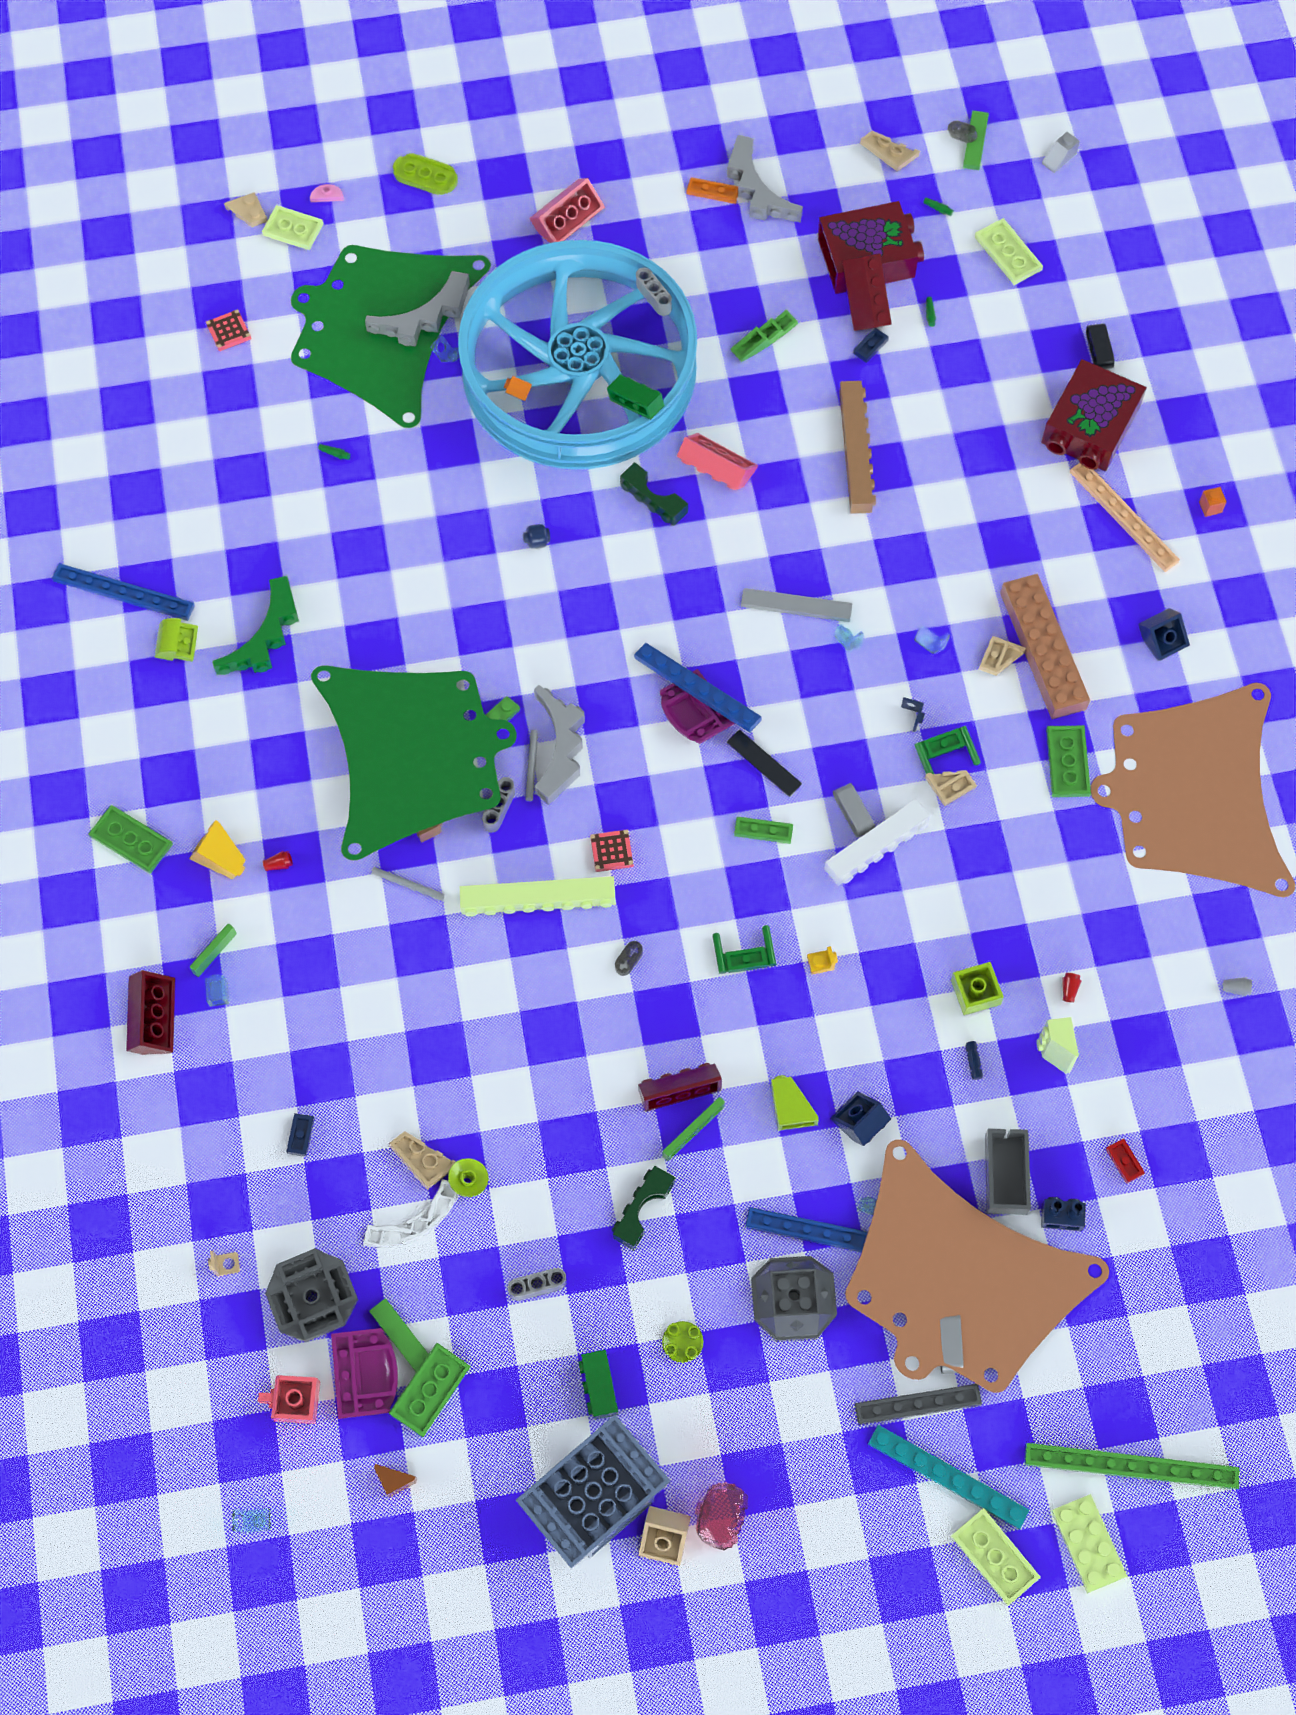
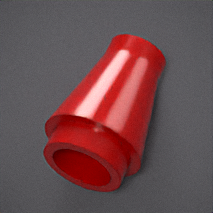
M281 851L263 860L265 871L289 869V866L293 865L289 851Z
M1065 973V976L1062 977L1063 1001L1074 1003L1082 982L1080 975Z

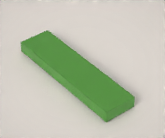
M972 110L963 168L980 170L989 116L987 112Z
M721 1097L715 1100L662 1151V1156L667 1161L674 1157L724 1109L725 1101Z
M385 1298L369 1312L414 1371L417 1372L427 1357L428 1352Z

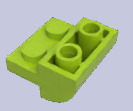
M178 618L162 620L159 623L154 657L170 661L176 658L193 662L198 626L182 623L181 619Z

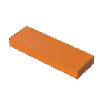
M690 177L686 194L736 204L738 186Z

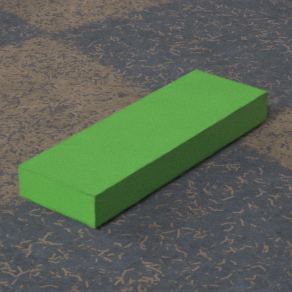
M737 816L734 836L791 844L793 824Z
M228 923L190 965L193 974L199 977L236 936L237 933L233 926Z

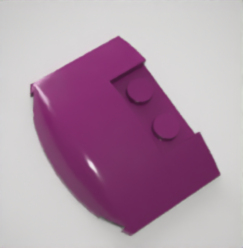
M698 669L693 671V673L706 680ZM673 683L660 690V696H662L661 706L666 718L680 734L689 740L701 744L735 724Z
M382 1328L331 1334L338 1419L385 1414L391 1410L390 1407L397 1392L398 1368L392 1344L383 1333Z

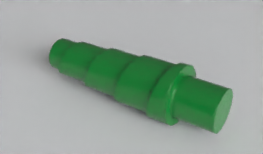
M924 199V204L941 214L953 215L954 210L949 208L948 205L932 199Z
M927 297L926 319L930 327L936 325V315L932 297Z
M323 444L318 446V450L334 457L350 459V453L345 452L343 449Z

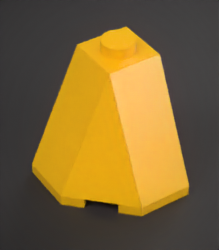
M215 820L208 828V833L199 841L189 859L230 879L236 876L240 877L245 869L243 864L246 860L222 825Z

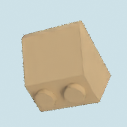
M649 1506L638 1556L680 1566L691 1516Z

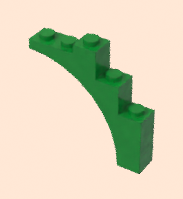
M288 576L269 580L271 597L265 620L255 635L242 647L227 656L212 660L216 675H226L232 671L246 670L248 667H253L254 673L272 669L268 649H277L286 645L281 626L299 622Z

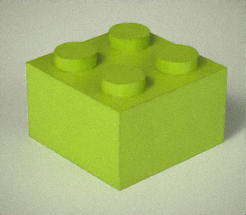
M991 962L953 972L951 983L963 1015L1001 1005L1004 996Z

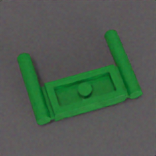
M966 726L914 744L926 774H934L928 759L952 752L964 746L967 747L973 764L979 765L981 763Z
M768 925L762 927L765 947L725 952L724 954L720 934L717 932L713 933L712 938L719 974L776 966L770 927Z

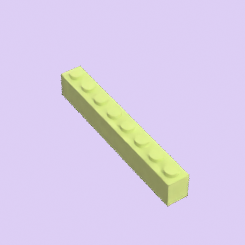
M614 876L459 886L460 909L462 915L475 916L481 913L494 915L496 912L512 914L515 911L530 913L535 910L552 911L558 908L571 910L574 907L589 909L593 906H601L607 908L616 905Z

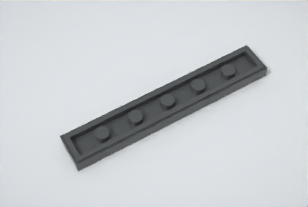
M978 1384L854 1403L858 1425L982 1405Z

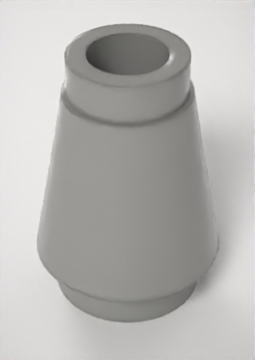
M1243 977L1223 980V991L1242 996L1251 995L1252 979Z

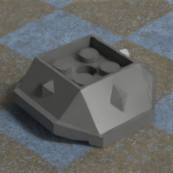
M316 1248L276 1264L265 1292L280 1333L305 1342L345 1326L358 1301L343 1260ZM311 1293H316L317 1299L315 1301H307Z
M812 1256L770 1258L751 1278L754 1321L776 1342L818 1339L837 1316L834 1273ZM790 1292H797L800 1298L794 1301L789 1298L788 1294Z

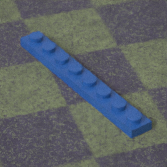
M645 643L634 654V658L749 733L762 721V716L648 643Z

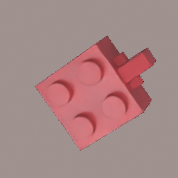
M278 1375L275 1380V1388L271 1389L270 1393H259L258 1402L269 1404V1408L272 1409L271 1419L274 1422L316 1424L320 1381L316 1377Z

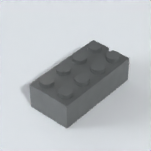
M988 1128L985 1133L987 1214L1028 1215L1031 1210L1028 1130L1010 1129L1007 1138H1004L1006 1129Z

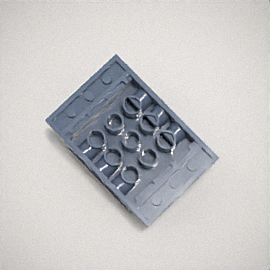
M614 1414L518 1497L516 1502L572 1569L586 1556L590 1559L653 1504L654 1496L666 1487L671 1480Z

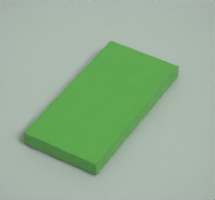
M1085 725L1047 726L1046 734L1052 797H1090L1091 788Z
M110 805L88 833L91 838L149 874L153 872L173 845L172 841L113 805Z
M436 1343L388 1414L423 1438L471 1366L439 1343Z

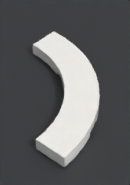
M442 1179L440 1187L428 1207L416 1216L398 1225H368L363 1246L374 1248L395 1247L423 1237L444 1220L453 1208L459 1194L453 1191L448 1180Z

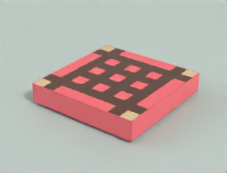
M238 309L206 321V325L219 352L251 340L250 333Z
M628 829L590 835L596 872L634 867Z

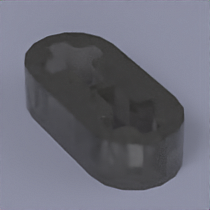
M957 120L948 125V131L952 138L971 143L978 137L976 128L973 125Z
M631 941L626 945L615 961V971L617 974L626 976L633 970L643 955L642 944L637 941ZM637 947V948H638V953L635 952V953H633V955L630 957V955H631V949H630V948L635 949V948ZM628 960L627 969L623 968L621 970L620 964H624Z

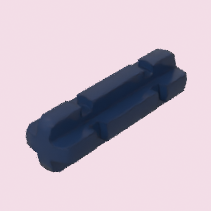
M969 1041L965 1046L968 1052L970 1070H972L971 1076L973 1080L982 1079L983 1072L980 1069L979 1053L976 1051L978 1049L976 1041Z

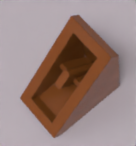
M377 1464L374 1466V1470L389 1498L417 1482L416 1476Z

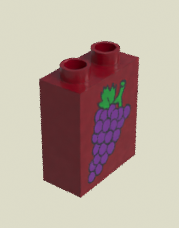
M900 201L819 217L817 239L835 294L847 292L842 260L880 253L885 284L915 278L917 263L924 261V250L921 241L913 242L911 234H914L915 231L914 220L911 213H903Z
M1081 359L1046 423L1041 443L1046 445L1047 449L1056 455L1067 454L1078 459L1081 465L1088 469L1095 470L1099 468L1107 471L1141 407L1147 387Z

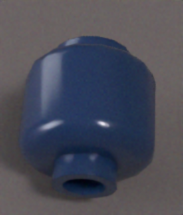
M543 524L527 526L526 532H523L524 543H527L531 549L546 547L547 543L550 542L549 528H546Z

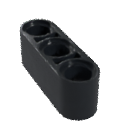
M1106 324L1087 325L1086 337L1093 364L1104 369L1114 368V355Z

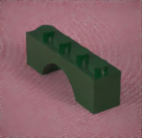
M634 462L620 475L622 489L634 495L638 502H643L647 505L651 512H656L665 523L675 526L688 513V503L676 493L660 496L651 492L647 487L648 472Z
M654 1166L652 1170L648 1169L643 1178L645 1180L642 1187L638 1186L633 1194V1202L631 1204L628 1203L622 1212L624 1217L621 1221L617 1220L612 1228L614 1232L613 1239L633 1251L645 1234L638 1218L642 1206L653 1199H666L676 1183V1177L657 1166Z

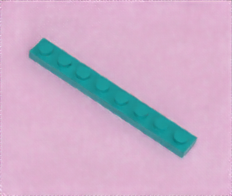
M877 1426L868 1443L869 1446L981 1509L984 1508L988 1513L1019 1530L1021 1529L1029 1512L1028 1508L882 1426Z

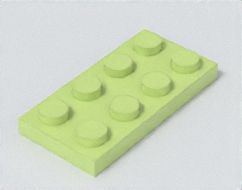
M1004 218L975 233L976 240L1013 285L1042 271L1043 265Z
M1091 1494L1051 1510L1087 1593L1128 1577Z
M984 1508L951 1535V1538L1007 1606L1041 1578Z

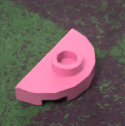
M331 184L318 186L310 195V202L344 201L343 192L340 188Z

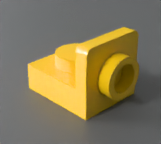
M831 946L827 947L826 951L807 954L811 975L832 971L835 968V963H838L836 952H832Z

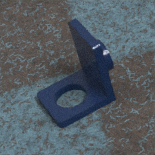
M903 697L901 707L918 712L913 732H916L918 723L922 724L925 713L922 712L924 703Z

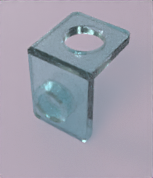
M442 335L430 346L441 362H455L459 358V348H452ZM440 342L445 346L443 352H439L437 349V345Z
M922 625L914 641L934 654L945 649L951 635L948 633L938 637Z
M270 1508L249 1511L234 1509L232 1511L233 1532L252 1533L271 1529ZM239 1515L243 1518L242 1527L238 1525Z

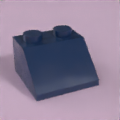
M1168 608L1138 624L1143 641L1158 661L1190 646L1182 614L1176 610Z
M858 1091L830 1118L852 1141L862 1146L869 1143L891 1120L880 1102Z

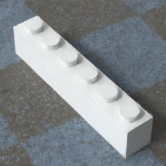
M916 799L827 860L824 867L825 871L838 886L842 883L847 884L856 873H862L869 867V864L880 861L886 852H892L899 846V843L910 840L916 831H923L929 825L930 815Z

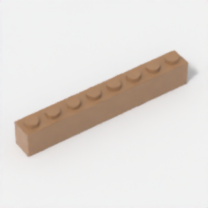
M862 380L840 381L839 395L850 514L872 513L873 506H876V495H872L875 483L874 479H871L873 464L869 463V459L872 458L871 448H868L870 433L866 432V429L869 428V420L865 418L867 402L864 403L863 398H866L865 387L862 388Z

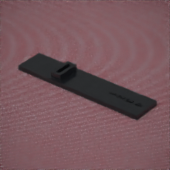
M740 729L727 741V744L787 796L790 797L802 785L798 779Z

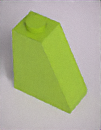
M779 1075L771 1079V1091L778 1131L817 1126L819 1121L818 1115L792 1077Z

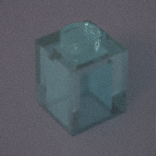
M216 974L210 976V978H205L206 1001L209 1006L229 1004V990L226 977Z

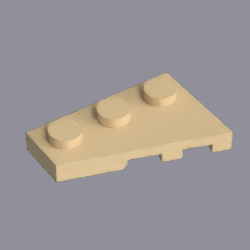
M875 131L869 132L860 141L861 145L897 172L920 155L919 150L914 149L913 151L906 148V145L903 143L899 145L891 142V138Z
M405 1131L389 1143V1147L427 1190L449 1174L450 1168L456 1162L443 1156L441 1152L426 1146L424 1142Z

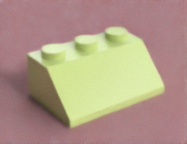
M1067 1017L1047 1020L1036 1041L1037 1049L1041 1051L1042 1057L1065 1074L1070 1073L1079 1056L1072 1019Z

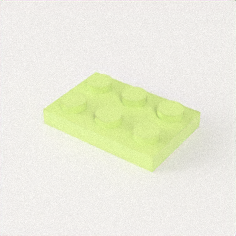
M276 205L262 230L263 236L310 250L324 223L322 219Z

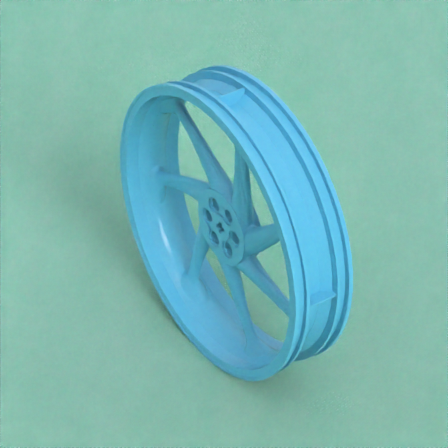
M566 240L526 250L498 266L482 281L469 299L460 323L458 348L463 385L474 416L486 432L503 447L522 458L541 465L574 470L594 469L618 464L634 458L649 450L671 432L680 421L692 398L697 372V328L691 306L682 289L664 269L645 256L625 247L600 241ZM648 268L671 295L672 311L668 316L675 323L679 331L682 344L681 351H674L641 341L603 333L599 330L624 309L645 298L636 287V272L638 269ZM568 278H599L624 284L635 289L580 322L569 324L567 313ZM556 280L549 342H545L524 331L500 313V307L517 294L541 283ZM488 320L494 322L521 346L549 365L546 369L517 376V378L532 384L531 387L563 382L572 384L563 406L547 430L537 429L516 420L496 406L487 396L489 392L505 391L506 389L503 387L507 380L489 381L476 369V342ZM610 353L651 356L668 360L675 366L678 380L663 399L664 407L651 420L644 416L640 417L639 414L623 407L629 420L626 425L592 434H559L577 410L595 380L602 376L610 385L621 374Z

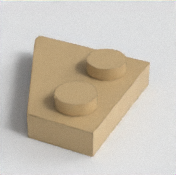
M255 192L224 203L226 210L234 212L236 217L244 220L250 227H255L268 221Z
M992 636L979 670L997 676L1022 656L1026 648Z
M967 770L955 773L943 772L942 774L927 773L925 775V779L944 806L977 787Z

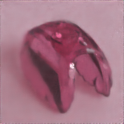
M727 1482L713 1484L707 1489L702 1502L697 1503L695 1514L698 1515L696 1531L700 1540L705 1544L723 1551L732 1548L733 1544H737V1534L742 1530L741 1526L744 1524V1518L746 1517L744 1510L748 1509V1495L741 1488Z

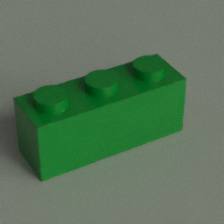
M620 374L607 387L610 401L650 420L664 407L662 394L658 390H653L645 384H640L630 377Z
M606 1349L582 1354V1361H578L580 1373H585L586 1381L582 1382L584 1394H589L590 1402L586 1403L588 1414L593 1415L594 1420L611 1417L614 1414L619 1415Z

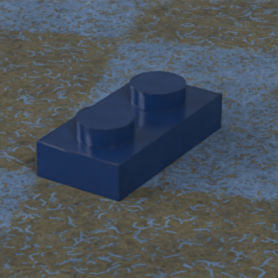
M874 328L853 349V354L867 363L889 341V336Z
M294 1113L286 1150L287 1154L307 1157L315 1121L314 1116Z

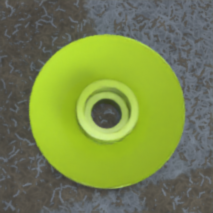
M470 1158L455 1162L448 1174V1181L453 1191L464 1197H474L481 1194L486 1189L489 1180L485 1166L479 1161ZM469 1178L471 1182L466 1183L464 1179Z

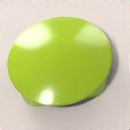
M687 1321L670 1324L662 1338V1346L666 1355L673 1361L680 1363L690 1362L698 1357L704 1343L699 1327Z

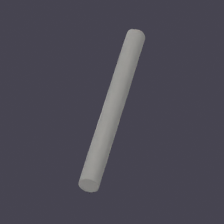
M531 730L526 801H533L538 739L537 730Z
M377 867L372 869V874L440 901L444 899L445 894Z

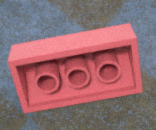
M581 178L577 179L529 219L537 232L549 243L566 240L604 209L605 206L589 179Z
M699 433L685 437L677 454V457L682 459L681 461L684 464L697 467V471L708 473L712 476V479L726 483L727 487L732 490L743 488L758 467L757 464Z

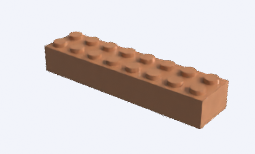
M1038 573L1003 583L1000 592L1021 646L1026 648L1024 653L1051 719L1087 710L1090 702L1089 695Z

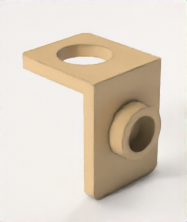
M210 1251L211 1258H208L209 1269L217 1277L240 1272L237 1252L216 1255L214 1251ZM227 1258H232L235 1262L234 1267L229 1270L225 1269L223 1262Z

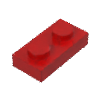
M1124 1138L1106 1147L1105 1150L1126 1184L1145 1174Z

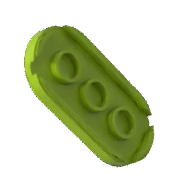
M409 153L406 156H400L393 164V173L399 182L433 194H448L456 188L458 183L457 173L452 166L417 154Z

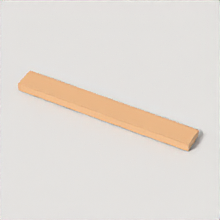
M1081 463L1070 469V473L1164 572L1179 563L1180 559L1095 470L1088 469L1081 465Z

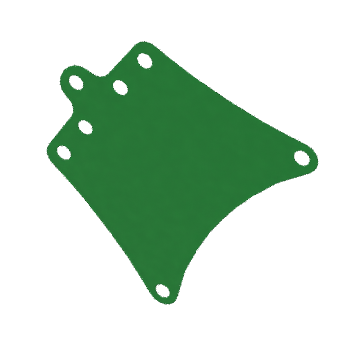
M359 245L346 246L341 251L327 280L323 284L318 286H300L292 294L291 305L305 316L306 322L291 354V362L295 366L321 376L376 407L403 428L417 426L421 420L422 387L428 361L435 342L449 317L443 315L438 332H427L421 329L416 346H405L398 342V337L368 332L365 324L366 316H395L420 308L431 301L442 290L452 271L469 274L470 289L489 271L491 266L490 260L483 255H425L385 251ZM354 253L357 256V260L349 263L345 260L346 255ZM481 260L485 266L481 270H476L473 268V263ZM335 280H341L344 286L337 290L332 287V283ZM306 293L310 299L306 303H301L298 301V296ZM320 321L324 324V327L320 331H315L312 329V324ZM300 350H310V357L302 359L299 356ZM405 413H413L415 419L410 423L404 422L403 415Z
M328 665L318 666L312 671L311 680L328 703L338 725L348 762L350 778L349 818L341 845L342 855L346 859L351 861L360 860L414 833L454 818L494 808L499 804L501 795L494 757L499 751L507 749L515 743L517 738L516 730L510 722L501 719H490L484 714L473 674L468 671L433 673L380 672ZM321 671L329 672V680L320 681L318 673ZM460 680H466L469 682V688L467 690H459L457 683ZM473 710L476 712V718L468 721L463 716L464 712ZM499 729H507L510 735L507 739H499L497 731ZM483 757L486 759V765L478 768L473 764L474 759ZM484 788H489L492 790L493 795L489 799H483L480 797V791ZM353 843L359 844L361 852L358 854L349 853V845Z

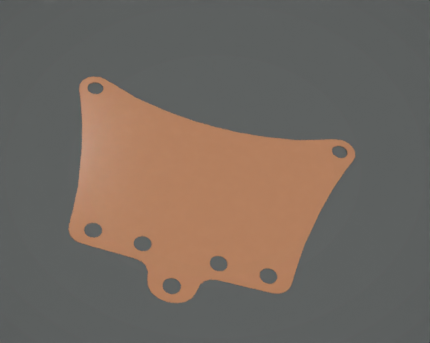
M1252 683L1198 702L1157 711L1124 714L1115 719L1113 728L1116 767L1111 773L1097 776L1093 780L1091 794L1098 805L1113 808L1119 812L1122 819L1126 857L1133 867L1174 871L1218 879L1253 888L1277 897L1284 898L1293 894L1295 882L1278 852L1269 826L1261 787L1260 747L1262 727L1271 700V692L1266 685ZM1254 689H1260L1264 692L1262 700H1255L1251 694ZM1130 725L1134 733L1131 736H1124L1121 733V727ZM1126 759L1135 760L1137 767L1134 770L1126 769L1124 767ZM1101 785H1106L1110 788L1111 793L1107 797H1102L1098 793V788ZM1132 811H1138L1142 815V820L1134 823L1129 819V814ZM1143 846L1146 849V855L1142 858L1136 857L1133 854L1134 847ZM1276 880H1286L1288 882L1287 890H1278L1275 886Z
M898 1139L891 1141L887 1145L880 1190L863 1251L847 1286L845 1295L848 1304L895 1335L897 1348L894 1362L899 1372L904 1376L920 1380L926 1378L934 1368L946 1366L986 1390L1000 1393L1009 1386L1028 1357L1055 1326L1081 1301L1105 1283L1109 1276V1267L1101 1258L1065 1251L1041 1243L1009 1229L987 1216L955 1193L935 1175L907 1141ZM900 1146L906 1150L907 1155L903 1160H898L893 1156L895 1147ZM1097 1264L1101 1267L1102 1274L1100 1277L1093 1278L1089 1275L1088 1268L1090 1265ZM862 1290L868 1291L871 1294L870 1303L861 1304L857 1299L858 1293ZM896 1313H903L906 1316L907 1322L903 1327H898L893 1323V1316ZM958 1315L961 1317L964 1368L944 1363L940 1320L945 1317ZM914 1356L918 1359L919 1367L917 1370L911 1371L906 1368L905 1361L908 1357ZM993 1368L997 1371L998 1378L995 1382H988L984 1378L986 1369Z

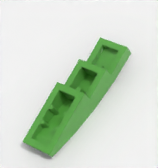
M786 309L774 320L771 318L760 328L755 327L730 350L743 362L780 339L794 328L798 321Z

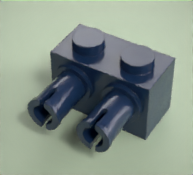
M1048 1197L1042 1203L1041 1228L1082 1232L1085 1228L1086 1203L1078 1199L1062 1201L1058 1197Z

